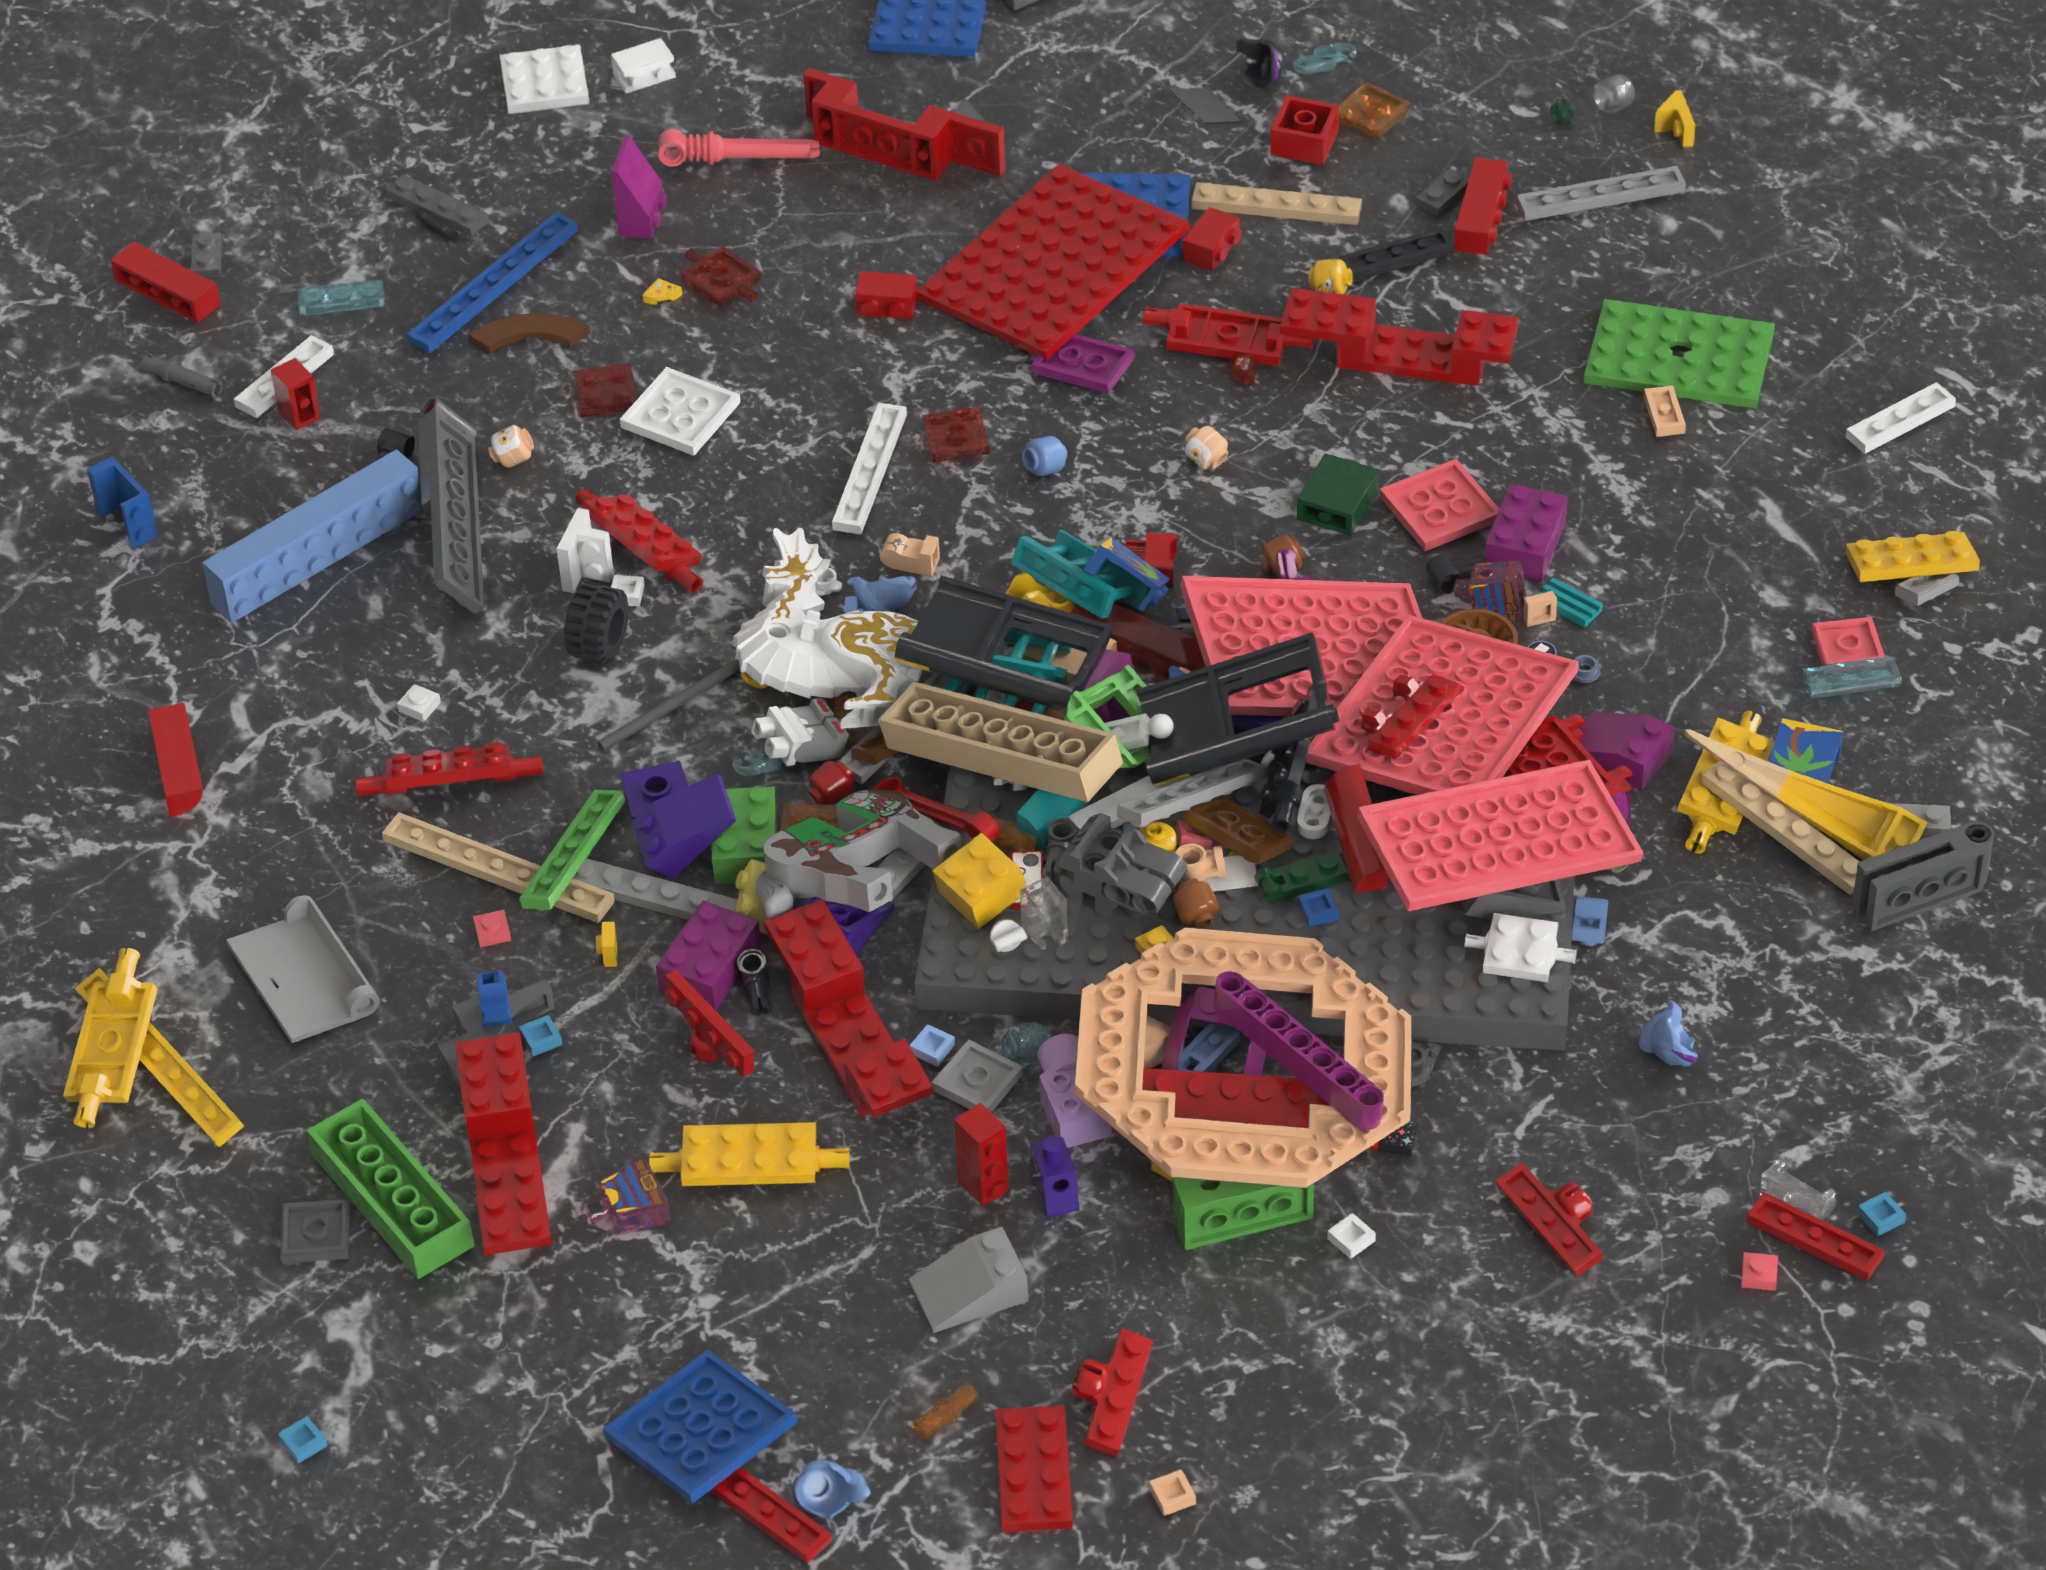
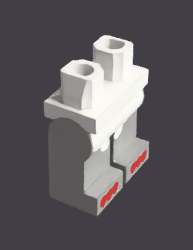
M822 697L811 699L809 706L797 708L789 706L780 708L777 706L769 707L766 717L754 719L752 734L756 739L767 738L765 753L770 759L781 758L786 766L795 765L796 761L805 763L842 758L849 735L845 729L840 728L839 720L837 717H834V713Z

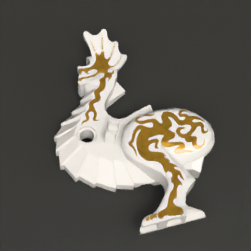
M774 528L772 537L778 546L782 560H776L774 566H764L763 576L766 582L762 604L766 609L757 613L755 618L743 623L741 630L734 635L732 646L736 647L735 659L739 660L740 671L748 673L760 685L765 683L779 691H788L809 699L811 696L833 698L838 697L845 691L855 692L857 697L848 699L844 704L845 710H853L841 720L840 728L880 726L878 719L913 682L919 683L922 669L898 663L894 659L896 645L903 632L912 634L919 621L903 614L889 611L859 612V610L821 620L819 611L824 609L825 602L816 594L815 585L816 579L829 567L830 559H822L819 556V546L817 543L808 544L806 542L802 528H798L790 535H785L778 528Z

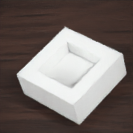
M614 575L611 587L623 590L626 593L628 606H640L645 586L644 577Z
M414 684L397 703L398 712L424 722L441 703L440 695Z
M1352 1213L1328 1230L1327 1239L1351 1259L1375 1242L1376 1233Z

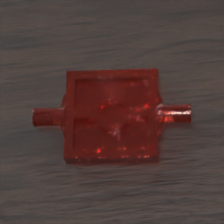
M721 246L714 252L705 255L699 254L693 248H689L685 252V258L693 262V264L681 272L682 282L717 306L721 307L736 296H742L750 303L757 299L758 293L750 289V287L761 280V271L726 247Z

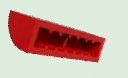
M185 702L148 709L169 817L181 815L192 810L200 802L203 795Z
M1360 764L1351 765L1334 773L1326 782L1324 792L1354 893L1386 889L1389 876L1356 816L1359 807L1372 805Z

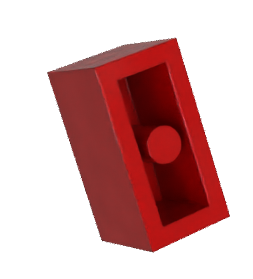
M1209 207L1183 239V261L1213 271L1220 262L1226 259L1230 249L1240 241L1242 232L1239 229V217Z
M861 271L855 292L856 314L913 319L917 303V275Z
M296 358L270 370L278 412L296 431L321 419L313 375Z

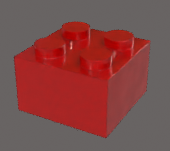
M1286 95L1271 127L1270 155L1324 165L1339 132V105Z

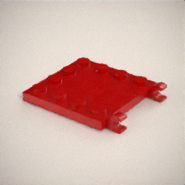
M1574 714L1564 720H1559L1556 715L1545 718L1503 777L1590 760L1609 794L1613 796L1617 795V791L1624 793L1631 789V785L1625 778L1631 777L1632 772L1627 766H1619L1612 771L1606 772L1578 741L1584 738V733L1577 727L1585 725V720L1579 714Z

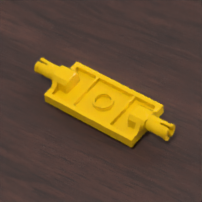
M1744 712L1739 726L1719 717L1717 718L1709 738L1768 761L1775 741L1756 733L1762 722L1759 714L1756 713L1753 721H1750L1753 712ZM1703 749L1677 808V811L1688 815L1692 822L1693 829L1686 840L1685 846L1688 850L1692 851L1694 844L1698 843L1694 852L1697 854L1705 851L1710 836L1715 832L1724 830L1735 835L1744 816L1700 783L1703 774L1719 761L1718 758Z
M125 948L119 950L115 972L111 973L106 982L93 983L63 1094L68 1102H79L73 1122L82 1128H86L87 1122H89V1128L94 1127L99 1103H128L158 989L154 983H141L133 977L140 954L131 948L127 949L126 954Z
M816 1122L683 1126L682 1149L679 1152H650L649 1167L651 1174L680 1172L682 1186L815 1183V1174L820 1172V1169H850L849 1147L820 1149V1146L816 1144Z

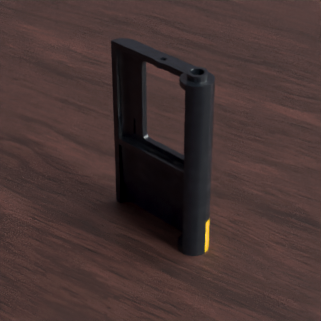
M941 575L937 590L912 634L906 632L901 634L896 645L894 659L898 663L1066 712L1070 696L1075 691L1082 692L1109 643L1113 625ZM1010 631L1019 632L1087 653L1074 680L1068 686L991 663L1007 633Z
M1313 632L1136 690L1142 714L1146 713L1150 719L1156 714L1168 715L1174 725L1172 733L1164 739L1155 738L1152 735L1149 736L1148 749L1150 757H1147L1145 762L1150 780L1155 788L1336 729L1335 723L1340 722L1335 705L1330 703L1321 655ZM1305 670L1310 671L1318 708L1235 735L1229 705V697L1232 694Z

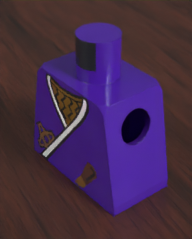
M1051 1136L1045 1140L1032 1143L1030 1145L1029 1171L1047 1218L1078 1211L1079 1198L1076 1170L1064 1138ZM1058 1181V1184L1061 1183L1062 1190L1053 1189V1184Z

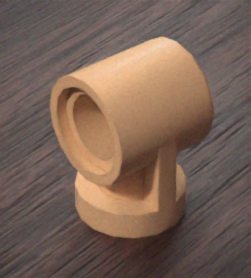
M1191 843L1182 845L1176 850L1175 854L1182 857L1188 867L1179 884L1189 879L1207 882L1208 877H1226L1221 846L1205 850L1202 846Z

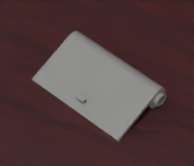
M302 895L291 899L285 908L284 920L226 939L227 946L291 1043L367 1017L379 1006L380 999L310 896Z

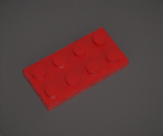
M1065 1405L995 1409L1002 1533L1073 1529Z

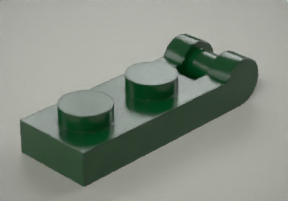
M1336 849L1272 870L1270 868H1262L1255 873L1254 879L1257 885L1264 889L1263 895L1266 901L1273 904L1349 880L1347 866Z

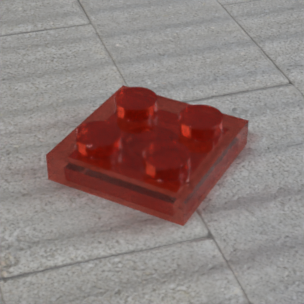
M631 363L574 371L581 418L627 411L637 400Z
M980 407L922 415L932 463L990 454V445Z

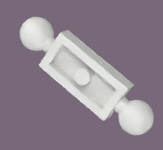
M1146 713L1105 723L1126 750L1148 746L1150 735L1155 738L1164 739L1172 733L1174 726L1172 719L1168 715L1156 714L1150 719Z

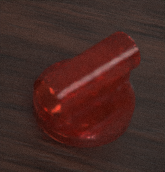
M1243 353L1241 356L1236 355L1229 366L1231 370L1230 376L1235 380L1239 378L1246 386H1252L1255 381L1258 361L1251 358V355L1248 353Z

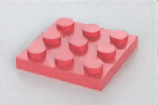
M1457 459L1380 488V498L1424 551L1493 525L1499 512L1497 505Z

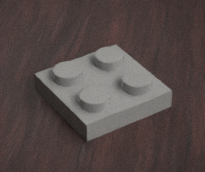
M968 1040L932 1081L933 1091L968 1109L981 1102L992 1112L1023 1076V1066Z

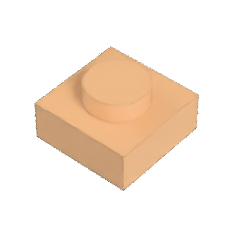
M1550 591L1524 597L1523 620L1527 627L1556 621L1557 598L1554 592Z
M1182 1469L1149 1481V1489L1163 1516L1196 1504V1495Z

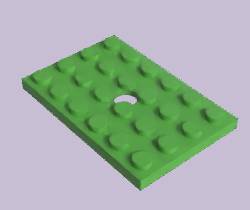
M1604 299L1584 374V383L1644 392V389L1673 386L1676 397L1757 409L1773 340L1775 323ZM1685 346L1690 351H1687L1684 357L1672 355L1673 352L1670 348Z

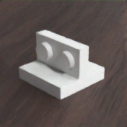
M577 508L557 547L562 591L574 593L582 577L610 582L614 575L609 532L592 529L589 510Z

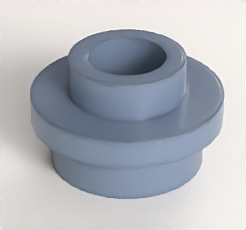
M1580 655L1574 659L1579 661L1578 672L1573 678L1575 681L1590 683L1598 679L1600 666L1594 657Z

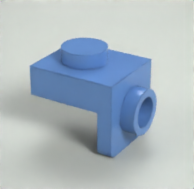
M1588 897L1576 898L1572 931L1573 941H1579L1580 944L1593 946L1598 943L1604 944L1608 900Z

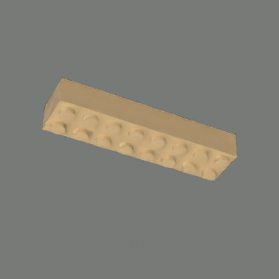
M913 682L878 719L887 748L1085 802H1089L1123 764L1114 733L918 682Z

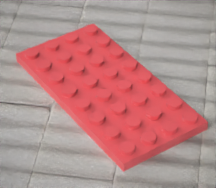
M1590 760L1362 806L1358 808L1356 815L1407 911L1641 862L1644 854Z

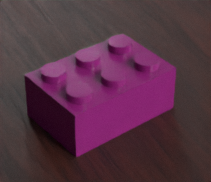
M1515 484L1509 485L1485 545V556L1489 564H1495L1496 572L1501 573L1500 563H1506V572L1511 575L1509 562H1518V569L1523 578L1543 581L1566 523L1568 496Z
M702 900L656 965L659 991L664 993L665 975L676 969L717 1010L740 977L737 966L739 955L748 949L759 950L761 947L759 920Z

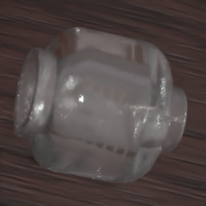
M1622 74L1610 75L1600 80L1594 88V101L1606 113L1618 112L1628 107L1634 99L1633 85Z

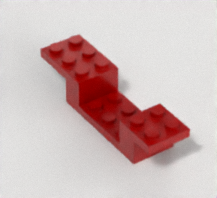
M810 68L803 74L806 117L813 119L814 139L821 146L937 181L951 162L1000 177L1005 171L1004 127L929 105L915 124H911L859 108L856 82Z
M1291 288L1280 325V334L1336 341L1338 368L1479 386L1485 361L1510 363L1519 325V317L1461 310L1456 334L1453 335L1376 325L1375 298Z
M821 899L764 921L765 931L791 974L793 1000L859 1116L870 1113L872 1117H876L932 1095L933 1086L905 1038L897 1042L893 1041L864 991L863 966L825 901Z
M520 1032L455 1042L476 1184V1198L484 1254L486 1256L552 1245Z

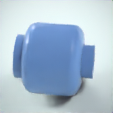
M1055 436L1032 439L1026 444L1022 452V462L1025 468L1035 476H1046L1060 472L1067 459L1066 447Z

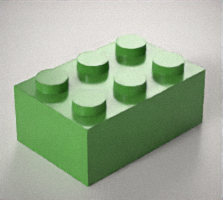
M775 786L726 789L737 821L712 843V865L715 885L736 884L738 873L741 870H745L751 859L765 863L764 843L768 838L777 833Z

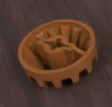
M1461 610L1449 615L1440 623L1518 645V634L1514 625L1504 616L1490 610Z

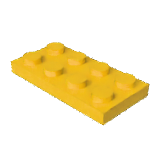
M1948 531L1945 534L1939 535L1918 534L1915 537L1909 538L1889 537L1886 540H1859L1856 543L1846 544V555L1860 582L1979 571L1980 559L1965 532Z

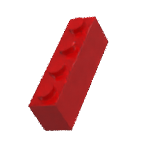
M1475 157L1455 227V251L1488 255L1490 244L1496 243L1498 229L1495 226L1501 225L1503 211L1500 208L1506 207L1507 191L1505 190H1510L1512 184V173H1508V161Z
M132 242L110 260L115 282L196 323H199L220 306L216 283L211 279H206L194 273L189 268L178 265L169 258L153 252L147 247Z

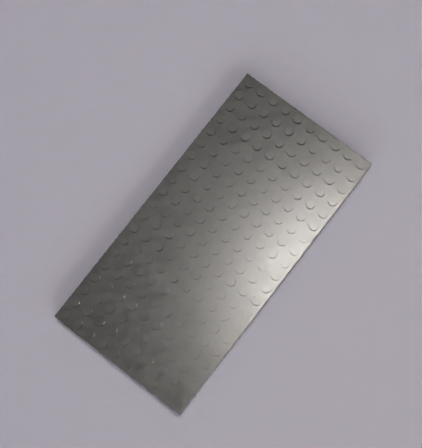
M1146 763L1133 768H1118L1085 807L1149 776ZM950 765L944 805L973 816L979 811L988 813L996 821L1001 831L1000 836L992 843L1010 859L1011 852L1042 851L1018 839L1017 812L1038 790L1037 788L1028 786L1025 790L1013 791V784L1011 783L994 785L992 776ZM1303 769L1299 784L1303 790L1299 806L1295 809L1291 828L1287 832L1296 837L1293 849L1260 864H1256V872L1262 868H1270L1272 870L1336 849L1346 865L1332 818L1327 834L1321 838L1308 839L1300 835L1297 830V816L1305 789L1315 784L1325 785L1328 779L1337 771ZM1268 777L1254 782L1252 786L1241 787L1233 790L1231 794L1222 795L1272 824L1274 815L1269 819L1259 813L1262 803L1259 795L1264 785L1268 782ZM1396 789V799L1416 795ZM1184 811L1173 813L1169 818L1155 821L1166 823L1175 830L1177 820L1182 821ZM941 823L940 827L961 834L962 847L972 840L968 833ZM1123 824L1114 829L1123 832ZM1046 850L1043 851V868L1048 857ZM1064 869L1063 875H1065L1068 870ZM1053 873L1051 880L1043 876L1044 908L1012 910L1010 905L978 930L938 892L934 875L932 874L915 979L916 1009L1080 1020L1082 989L1091 983L1094 985L1099 984L1107 978V974L1126 962L1130 965L1141 958V953L1135 947L1136 937L1161 925L1165 927L1173 938H1175V933L1183 928H1199L1196 926H1186L1181 922L1172 902V898L1176 893L1175 889L1171 892L1159 912L1152 917L1142 915L1119 905L1105 912L1095 908V897L1083 893L1082 902L1072 899L1060 886V880L1054 881L1055 873ZM1349 876L1347 881L1322 888H1329L1339 909V920L1308 927L1298 905V896L1271 904L1266 901L1263 895L1264 889L1259 886L1213 891L1220 908L1214 916V922L1201 929L1315 938L1324 945L1323 950L1333 959L1339 957L1356 971L1355 976L1365 984L1370 982L1388 997L1389 1004L1398 1011L1403 1009L1411 1015V1040L1566 1050L1570 962L1556 960L1550 969L1548 982L1483 973L1484 949L1465 947L1466 934L1486 937V934L1491 929L1492 920L1465 915L1461 900L1407 911L1390 877H1388L1386 889L1354 893ZM1574 876L1559 879L1567 907L1564 912L1524 916L1525 918L1558 922L1556 937L1558 948L1571 949ZM1001 920L1016 922L1020 928L1024 929L1027 936L1026 940L1021 941L1017 948L1009 952H997L990 941L992 927ZM1182 983L1180 1004L1197 987L1215 989V986ZM1259 989L1314 1035L1344 1037V1020L1311 1017L1312 994ZM1147 1004V1016L1172 1026L1174 1014L1178 1006ZM1190 1020L1189 1027L1205 1028L1209 1023Z

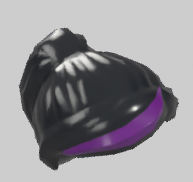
M1242 38L1237 40L1236 50L1247 56L1248 70L1245 71V74L1256 85L1267 86L1280 78L1285 69L1284 53L1277 44L1265 39Z

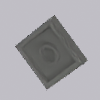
M335 1199L283 1203L280 1253L282 1263L349 1259L350 1200Z

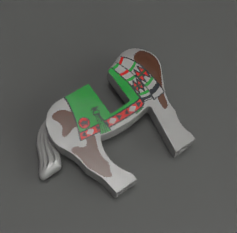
M893 790L858 791L836 804L838 829L811 817L768 838L763 847L766 869L757 878L756 892L763 904L765 916L768 919L790 912L793 908L794 897H818L825 901L847 904L871 912L893 900L891 872L884 868L866 866L886 856L894 849L901 848L930 868L935 869L962 848L961 834L940 827L931 818L920 814L913 808L907 797L900 792Z

